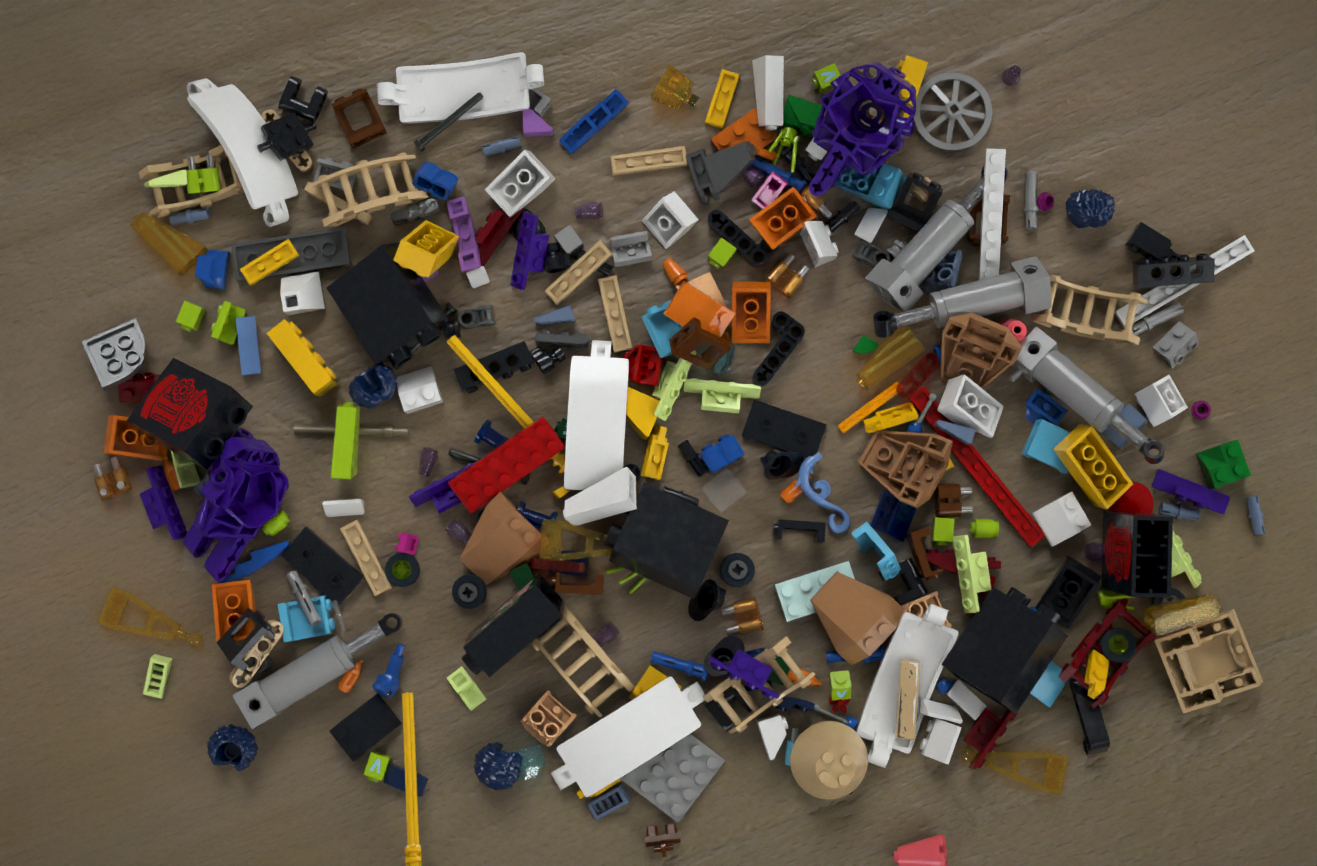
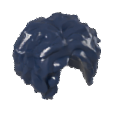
M1085 189L1084 191H1075L1070 194L1066 201L1068 220L1077 228L1104 226L1112 219L1115 212L1114 197L1102 192V190L1091 189L1087 191Z
M384 364L373 365L372 368H368V371L364 370L359 376L354 377V380L349 385V395L353 402L357 403L360 407L375 408L380 405L382 400L386 401L392 398L398 385L396 382L397 377L389 366H384Z
M229 724L228 727L225 725L219 727L218 730L213 732L207 742L209 758L214 766H226L231 763L236 768V771L239 772L248 768L251 761H254V757L257 755L258 747L255 743V736L248 732L247 728L243 729L242 727L233 726V724Z
M498 742L493 745L488 743L475 755L474 772L480 783H484V785L493 790H504L511 788L519 779L521 773L519 768L522 766L521 761L523 757L518 752L511 751L506 753L501 751L503 744Z

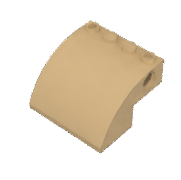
M1234 609L1191 623L1154 640L1183 714L1219 703L1224 697L1259 687L1263 682Z

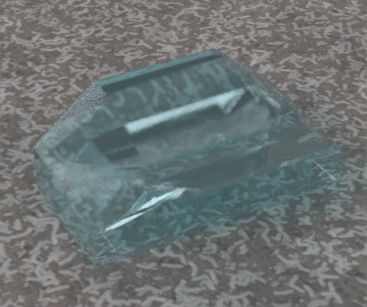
M732 342V348L716 362L714 375L722 376L731 368L735 345Z
M541 744L513 751L520 753L523 757L521 761L522 766L519 768L521 773L518 781L539 776L542 766L546 763Z

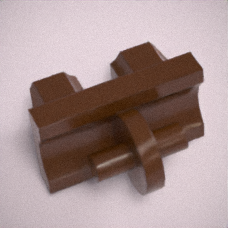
M675 824L665 825L666 834L658 835L657 826L647 827L646 837H644L646 847L656 846L654 847V853L662 852V856L667 857L666 851L673 850V845L668 844L681 843L680 833H677Z

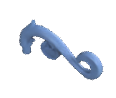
M817 452L813 456H808L802 462L795 486L800 485L804 494L815 504L839 513L843 518V522L837 525L834 521L835 514H831L828 518V527L834 533H843L849 528L850 517L840 507L824 500L831 491L829 483L825 480H818L814 483L813 489L818 488L820 490L819 494L815 493L809 484V473L813 474V467L816 465V462L822 459V455Z

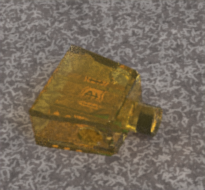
M670 64L651 94L653 101L678 110L681 109L684 102L694 107L699 97L691 93L693 82Z

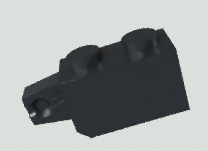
M1142 222L1136 225L1125 243L1131 252L1135 254L1140 253L1145 258H1151V260H1158V257L1162 256L1174 259L1178 256L1170 248L1172 246L1170 239Z

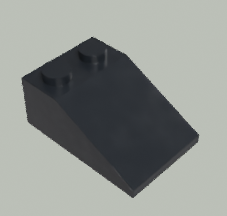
M1067 556L1035 608L1038 610L1041 605L1047 606L1062 617L1059 623L1069 628L1099 586L1101 575L1072 557Z
M377 693L329 732L354 762L400 726L402 722L380 694Z

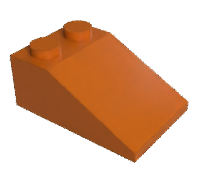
M792 187L750 218L749 222L768 246L774 250L799 234L804 222L815 221L817 215L798 191Z
M683 281L663 314L683 327L695 317L700 320L702 329L721 337L736 313L725 304Z
M732 282V311L736 313L732 318V343H770L771 282Z
M108 416L103 454L164 461L163 457L167 456L168 449L149 439L127 421L129 417Z
M251 580L211 584L216 643L247 608L254 612L256 611ZM251 618L234 636L236 642L244 641L256 627Z

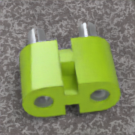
M213 155L206 156V169H195L194 157L187 158L189 168L186 171L188 194L221 190L219 170L214 168Z

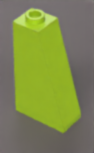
M343 402V405L337 406L331 478L351 479L357 475L360 406H355V402Z

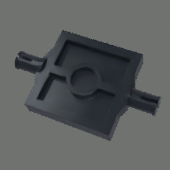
M295 112L261 127L266 142L257 145L259 152L271 149L279 161H282L313 147L314 144L308 132L315 130L316 125H314V122L303 125Z

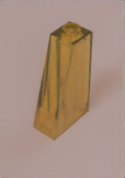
M145 212L136 215L130 224L180 276H183L197 262V256L206 254L209 251L200 242Z
M908 325L899 327L875 351L856 375L858 378L856 381L862 389L865 388L868 391L923 353L925 348Z
M1206 594L1142 607L1145 626L1156 636H1161L1219 618L1221 605L1219 600L1213 595Z

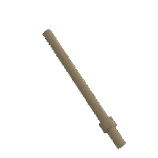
M294 426L293 432L303 434H335V427ZM385 426V428L359 427V435L409 436V428H394V426Z

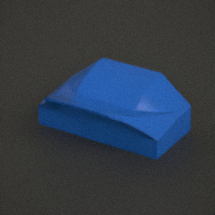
M209 250L208 253L197 256L195 276L204 283L206 288L226 290L230 252Z
M1038 388L1034 390L1025 403V418L1033 424L1036 420L1043 419L1057 426L1068 412L1067 409Z

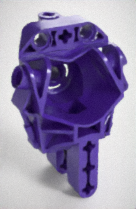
M872 62L852 68L830 83L834 90L820 99L822 107L820 115L817 117L815 129L812 132L813 142L829 154L809 185L812 195L821 196L827 192L829 188L838 182L847 166L862 175L866 173L872 174L886 162L887 158L903 147L905 136L911 137L914 128V119L912 118L916 113V89L905 80L906 75L895 67L887 68L881 63ZM870 67H873L877 70L876 77L870 74ZM850 76L859 81V83L853 86L849 81ZM902 89L909 91V98L902 96ZM871 100V102L864 104L861 110H859V107L863 102ZM870 107L876 109L877 116H872L870 114ZM884 111V118L882 122L879 124L878 122L880 121ZM905 112L910 116L908 118H904L903 114ZM860 119H862L865 123L870 124V126H867L864 123H862Z
M237 428L233 437L225 442L221 455L209 467V482L207 484L203 482V488H201V493L205 498L201 503V508L195 521L183 540V545L195 558H199L208 551L215 538L219 539L204 564L206 571L218 582L224 580L229 575L250 538L254 539L260 527L277 515L285 492L289 487L287 476L279 469L280 461L278 454L266 441L257 440L249 431L243 428Z

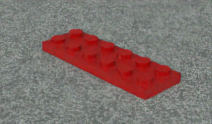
M541 416L448 481V484L468 511L473 513L493 499L499 492L509 488L566 447L545 417Z

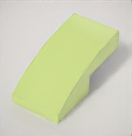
M171 451L180 489L198 485L200 479L194 465L195 463Z
M463 666L447 677V680L460 695L469 710L472 711L487 699Z

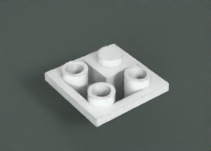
M319 271L281 278L280 294L283 312L286 315L325 309Z

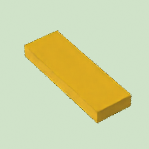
M724 69L721 70L705 124L723 129L740 74Z
M287 239L240 268V271L249 285L252 286L300 255L291 241Z

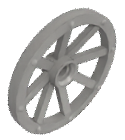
M943 73L931 78L920 88L916 98V113L913 117L914 125L921 138L932 147L947 152L963 151L977 144L986 134L992 120L991 100L984 87L972 77L961 73ZM944 81H953L951 101L941 92L936 84ZM959 82L965 83L975 90L974 93L961 102H958ZM931 89L945 106L921 104L925 93ZM980 96L985 114L963 109V107ZM950 108H955L956 112L952 113ZM920 111L943 112V115L924 128L920 118ZM961 115L984 120L980 131L975 136ZM947 119L949 122L944 143L935 139L929 133ZM957 120L969 140L958 144H951L954 123Z

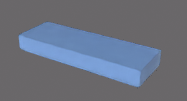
M255 316L236 318L241 375L260 374L261 368Z

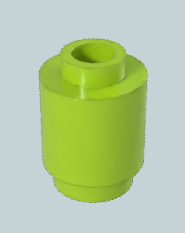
M280 509L275 517L261 526V529L267 536L269 534L274 536L288 526L287 523L291 520Z
M974 519V522L970 523V534H973L974 538L993 539V537H998L999 522L994 521V519Z

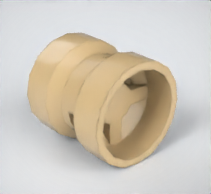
M924 177V180L931 182L929 178ZM919 185L911 189L912 194L921 203H925L928 197L933 194V192Z

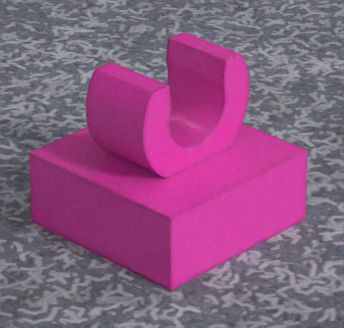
M403 532L398 534L397 537L400 538L399 545H394L397 551L415 555L419 536Z

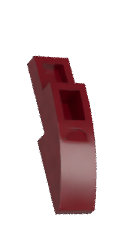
M954 549L945 550V553H938V550H926L925 554L929 564L958 575ZM987 557L988 569H1001V561H996V557Z

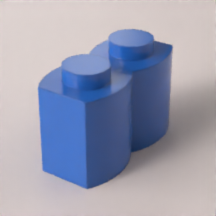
M424 162L415 173L412 184L422 191L430 192L438 199L447 200L456 188L458 177L449 171L441 170L433 163Z
M726 434L718 439L719 443L712 446L710 443L701 449L703 452L700 453V457L711 475L745 455L734 435L729 436Z

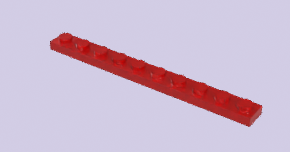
M923 386L908 398L920 414H922L929 401L930 393ZM936 400L933 401L924 419L937 435L953 442L951 452L1030 548L1045 537L1043 531L972 444L966 445L934 426L937 420L955 423L937 410L939 407Z

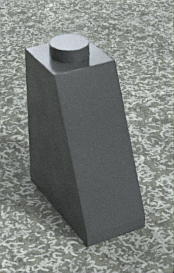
M750 141L742 142L703 157L715 193L726 191L756 160V149Z

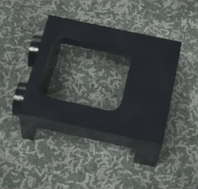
M909 172L887 216L919 232L929 219L944 189L937 182L924 180V176L914 172L912 174ZM912 183L933 192L923 211H919L904 203Z
M779 519L777 523L773 524L772 536H776L775 540H781L782 529L814 531V543L825 542L826 523Z
M247 608L217 641L218 646L229 662L242 671L249 666L243 657L264 634L271 638L275 637L271 630L273 628L272 625L264 620L266 617L260 611L256 610L254 612L250 608ZM251 618L256 627L238 645L234 636Z

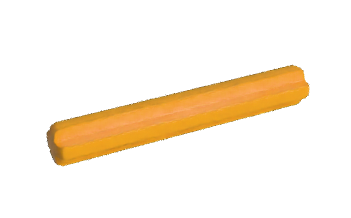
M898 382L893 383L838 425L839 430L842 433L848 431L903 389Z

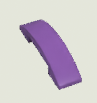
M463 196L446 201L455 234L460 236L457 245L461 271L466 272L480 268L479 248L475 241L476 233L466 198Z

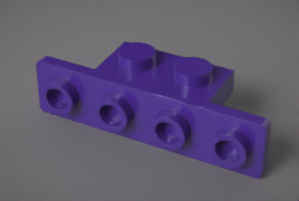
M523 212L510 282L511 286L520 290H525L528 272H543L549 240L548 234L535 233L538 216L529 212Z
M470 463L465 468L452 472L447 477L434 481L431 485L415 491L409 496L411 502L417 507L432 499L439 514L462 503L448 484V481L474 463Z
M162 466L147 468L146 472L152 487L140 493V497L152 528L157 529L167 524L173 540L185 538L187 530Z
M1161 469L1157 470L1152 483L1153 488L1175 496L1174 499L1185 503L1189 501L1196 508L1203 510L1207 508L1219 514L1225 513L1230 497Z
M737 649L729 665L711 655L708 658L712 662L710 665L720 671L724 668L729 671L727 675L735 680L739 678L745 680V685L753 690L756 687L763 691L762 695L771 700L773 697L779 699L780 695L764 686L772 671V668L739 649Z

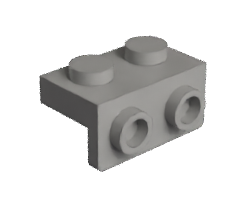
M329 157L318 158V168L314 182L321 175L333 174L352 167L353 164L348 162L336 163L334 159ZM356 175L348 177L351 190L353 189ZM340 180L330 184V188L344 191Z
M647 231L610 238L615 267L652 260Z
M1179 321L1153 346V350L1167 360L1171 368H1174L1184 360V357L1190 351L1195 350L1199 341L1197 334Z

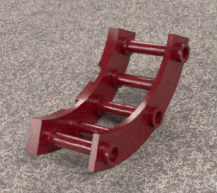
M1126 598L1118 599L1106 612L1107 616L1102 620V623L1097 622L1071 654L1073 658L1071 663H1065L1058 678L1063 682L1069 677L1071 679L1074 678L1088 691L1089 685L1084 682L1085 678L1079 673L1078 667L1081 665L1087 669L1088 661L1085 655L1089 649H1093L1103 655L1097 639L1103 632L1106 633L1114 629L1111 623L1117 616L1123 617L1143 635L1136 642L1134 656L1147 642L1151 643L1156 638L1158 626L1154 624L1148 630L1127 611L1128 600ZM1115 639L1120 645H1122L1126 649L1127 645L1123 639ZM1132 658L1124 663L1109 661V664L1114 669L1106 679L1104 691L1093 700L1091 705L1093 708L1099 704L1103 705L1108 700V693L1118 676L1126 672L1128 669L1127 664Z

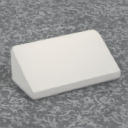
M868 208L854 235L872 243L888 210Z
M363 499L323 502V508L327 517L363 515L365 513Z
M957 680L945 693L974 721L986 708V705L960 680Z
M923 699L921 702L920 714L959 724L963 721L955 706Z

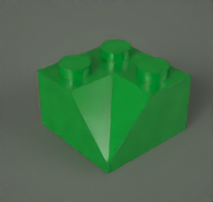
M788 95L783 111L782 128H793L801 132L802 136L810 138L815 129L822 105Z
M1238 439L1196 453L1209 489L1251 476Z

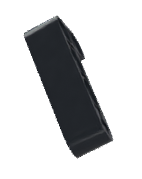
M713 210L708 215V226L720 238L736 247V252L754 268L763 267L779 249V246L774 250L768 248L764 239L757 244L720 210ZM713 217H714L715 219H716L717 217H719V218H720V219H719L720 224H719L717 221H716L715 223H713V222H712V221H713ZM733 229L735 235L728 237L725 234V230ZM745 241L749 244V248L743 250L739 247V243ZM760 254L763 257V261L755 262L753 256Z
M783 311L775 313L771 321L772 327L782 334V337L754 372L752 381L755 385L765 387L805 334L802 324ZM783 317L786 323L779 326L776 324L775 319ZM791 329H799L801 335L799 337L792 336ZM786 343L789 346V351L782 352L779 349V345ZM770 358L776 359L778 366L770 367L768 360ZM765 369L769 371L764 377L766 381L762 380L759 382L757 374L761 376Z
M1069 678L1070 689L1084 733L1083 746L1086 755L1107 752L1110 747V740L1100 706L1097 705L1093 708L1091 705L1094 699L1087 696L1088 691L1074 678Z

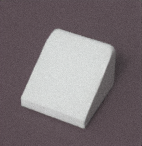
M484 266L466 273L472 288H477L490 282Z

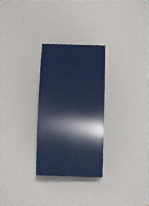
M783 697V701L775 706V708L786 712L787 709L792 710L795 703L797 704V709L807 712L808 709L813 710L815 703L800 698Z
M389 764L383 783L405 792V769L395 764ZM417 773V796L422 797L428 778Z

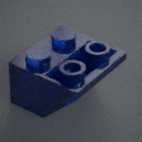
M882 491L869 525L879 533L904 542L917 508L900 502L889 492Z

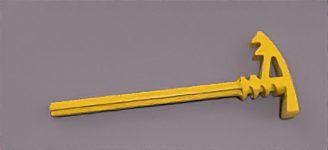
M453 335L446 343L523 428L533 423L532 419L474 355ZM560 451L550 459L553 460L552 465L554 467L557 465L560 467L558 472L563 473L565 472V453L562 454ZM562 486L552 491V494L559 499L570 490Z
M406 692L402 694L407 820L405 863L406 866H422L418 824L414 693Z

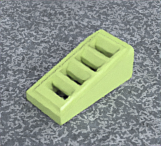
M180 170L145 182L144 186L146 188L182 187L187 184L186 170Z
M157 654L150 658L143 690L144 695L163 698L172 658ZM154 670L161 671L163 674L154 673ZM152 678L159 679L161 682L153 681ZM150 685H151V686L160 687V689H159V690H155V689H151V688H149V687H150Z

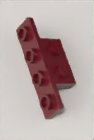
M524 207L512 217H509L502 208L500 210L496 209L495 212L491 211L487 216V223L484 227H480L475 234L481 266H485L523 212Z
M152 372L135 374L129 380L119 384V402L140 403L161 374H154Z
M987 708L983 710L963 739L978 751L968 768L974 770L982 767L986 761L984 757L988 752L993 751L996 746L995 741L1006 732L1007 723L1009 720L1012 721L1018 712L1014 714L1007 709L1000 719Z

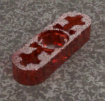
M928 353L915 364L896 387L899 397L909 398L915 394L939 366L937 355ZM928 359H931L932 365L924 369L923 367L928 363ZM914 371L921 372V381H917L914 378ZM911 382L913 385L908 388V392L904 393L903 386Z
M531 559V568L586 573L587 563Z

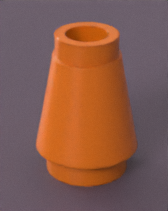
M672 258L663 262L662 265L672 285H681L683 281L686 282L688 280L687 272L673 261Z

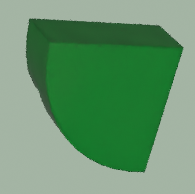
M863 335L853 352L867 354L874 351L879 344Z

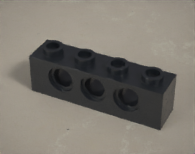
M1204 253L1196 254V257L1178 255L1174 259H1170L1167 256L1158 257V260L1140 258L1139 261L1133 262V285L1137 288L1214 282L1215 259ZM1196 264L1195 271L1189 273V268ZM1173 266H1177L1176 272L1170 274V269ZM1158 267V272L1151 276V270Z
M525 341L478 359L495 380L502 377L503 380L514 376V372L519 370L521 373L528 371L534 365ZM510 357L518 359L515 366L508 365L507 362ZM498 364L500 370L497 373H491V365ZM467 365L453 369L463 393H473L478 390L479 386L484 385L481 380L475 381L472 379L473 372Z

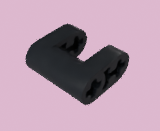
M291 76L281 96L278 108L288 113L295 112L298 117L315 123L325 103L328 90L318 86L313 93L310 103L296 98L302 80Z
M912 558L900 562L901 570L898 574L901 575L908 591L893 597V599L900 605H903L928 592ZM878 572L882 581H885L881 572Z
M730 686L723 692V697L729 705L737 699L748 713L752 712L735 688ZM712 700L704 703V706L726 732L734 727L722 712L723 708L717 701Z

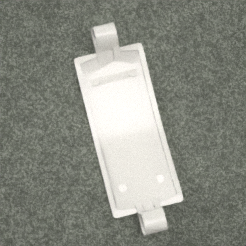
M520 52L459 63L397 67V84L392 82L378 83L377 97L378 104L399 105V116L402 123L443 122L479 92L484 96L483 99L457 120L501 115L525 110L530 107L529 90L544 86L543 65L532 64L527 66L526 55Z
M207 78L189 82L187 85V92L189 94L187 100L209 126L224 148L251 207L258 209L266 206L263 219L269 227L287 222L289 220V213L285 200L296 197L298 190L286 159L279 161L271 149L259 152L257 145L266 142L265 135L261 130V127L266 124L262 116L246 96L233 84L217 87Z
M592 340L591 357L572 356L564 472V488L567 490H585L623 469L629 360L626 358H611V341Z
M929 604L923 617L909 612L902 614L899 624L887 646L885 655L881 660L856 729L860 737L873 741L868 755L869 763L886 768L892 748L907 754L911 752L915 740L895 738L901 660L921 662L916 739L924 716L919 713L921 702L923 699L930 700L943 669L941 664L953 648L958 636L957 630L943 625L949 610Z
M670 676L557 747V751L565 764L550 773L559 789L562 790L577 782L583 794L589 797L701 726V722L692 708L705 700L703 698L705 695L699 683L695 682L681 692L673 677Z

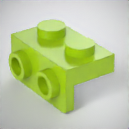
M224 301L223 305L221 304L218 308V319L211 327V337L234 345L237 339L236 318L245 317L247 311Z

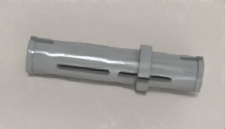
M1034 171L1025 172V207L1023 212H1025V229L1027 230L1037 229V212H1039V207H1037V172Z
M1177 302L1148 318L1143 317L1140 322L1133 325V335L1137 336L1145 331L1149 332L1153 327L1184 312L1183 309H1179L1182 307L1181 304Z
M297 571L288 573L286 578L293 589L292 593L297 597L310 625L315 626L319 624L322 619L307 592V586L302 583ZM296 584H298L303 595L300 594ZM305 601H307V603H308V605H309V607H310V609H311V611H312L311 613L309 612V610H308V608H307V606H306V604H305Z

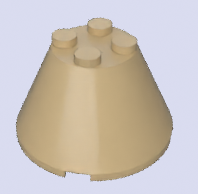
M822 721L811 725L796 738L790 754V767L796 782L805 792L820 799H837L854 791L862 782L868 766L867 749L861 737L851 727L836 721Z

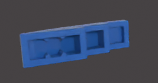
M615 89L603 102L600 101L588 114H585L559 139L560 143L570 154H573L614 119L630 102L618 89Z
M285 541L250 552L252 560L234 565L236 573L228 575L218 583L239 581L261 570L284 553L291 544V541Z

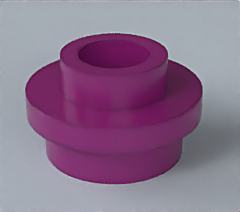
M1042 192L1037 198L1039 209L1047 211L1053 207L1054 198L1048 192Z
M1197 401L1192 405L1191 413L1196 419L1203 420L1210 415L1211 407L1205 401ZM1198 407L1203 408L1202 414L1198 412Z

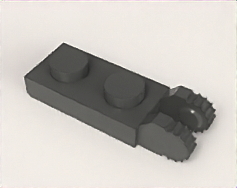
M701 149L687 155L686 158L696 190L699 192L703 204L707 205L709 204V198L705 191L706 189L710 188L714 201L720 200L719 193L714 191L703 158L707 156L706 150Z
M541 331L536 333L535 338L536 344L541 346L586 348L589 345L588 335L582 333L571 336L567 332H561L559 335H556L549 331Z

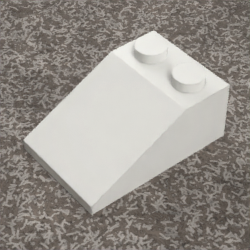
M524 150L485 191L509 217H512L541 194L556 178L531 151Z
M823 221L804 222L800 235L814 267L816 268L835 260L839 251L836 243H832L830 240L831 232L828 225L824 226Z
M963 374L948 380L937 410L950 421L972 428L975 432L992 438L1004 406Z

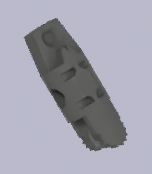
M435 198L422 200L392 212L390 218L394 225L399 226L428 217L439 211V206Z

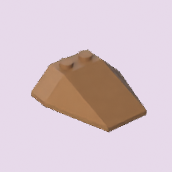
M974 313L949 317L942 332L941 380L948 383L949 379L965 374L983 389L1015 363L1022 350V346L1008 327Z
M878 430L874 433L858 463L900 502L918 508L931 498L946 471L953 442L936 434Z
M499 492L486 505L459 560L488 585L510 574L511 570L542 558L555 543L542 531L537 530L515 509L514 504Z
M836 572L810 599L837 653L851 666L870 657L897 628L904 612V608L890 595L839 572Z

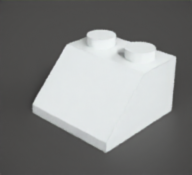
M674 191L663 197L643 218L642 222L664 248L667 249L687 233L699 219Z
M432 366L397 377L398 393L406 414L443 403Z
M1170 375L1135 393L1138 404L1142 406L1147 420L1153 427L1173 418L1188 408Z
M1072 491L1032 513L1051 547L1091 526L1090 521Z
M779 713L756 720L767 756L770 760L775 758L787 735L786 729H789L786 718L784 716L781 717Z
M933 718V721L929 720L926 728L928 735L926 739L923 738L920 745L921 754L949 765L962 727L938 718Z

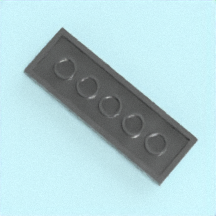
M345 227L231 244L236 282L247 281L240 268L287 239L291 241L300 256L265 278L351 265Z

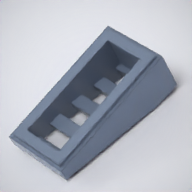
M569 305L534 319L536 325L575 322Z
M941 420L935 422L934 426L966 445L972 444L975 433L974 429Z
M623 783L588 802L587 806L597 821L628 804L631 801V797ZM610 795H612V797L614 798V800H615V802H616L615 805L613 804L611 798L609 797ZM603 799H605V801L607 802V804H608V806H609L608 809L606 808L604 802L602 801ZM597 802L603 811L602 813L599 812L595 805Z

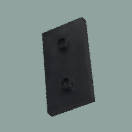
M754 400L742 436L786 452L798 451L804 458H807L817 453L827 424Z
M308 526L300 532L281 555L337 606H340L364 578L358 570Z

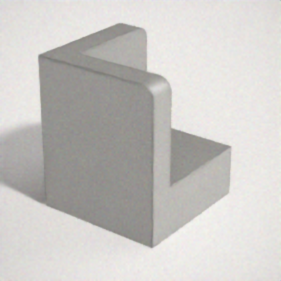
M536 88L530 89L529 108L542 118L552 104L551 99Z
M570 225L554 235L555 240L566 254H570V256L578 251L579 248L584 247L583 242Z

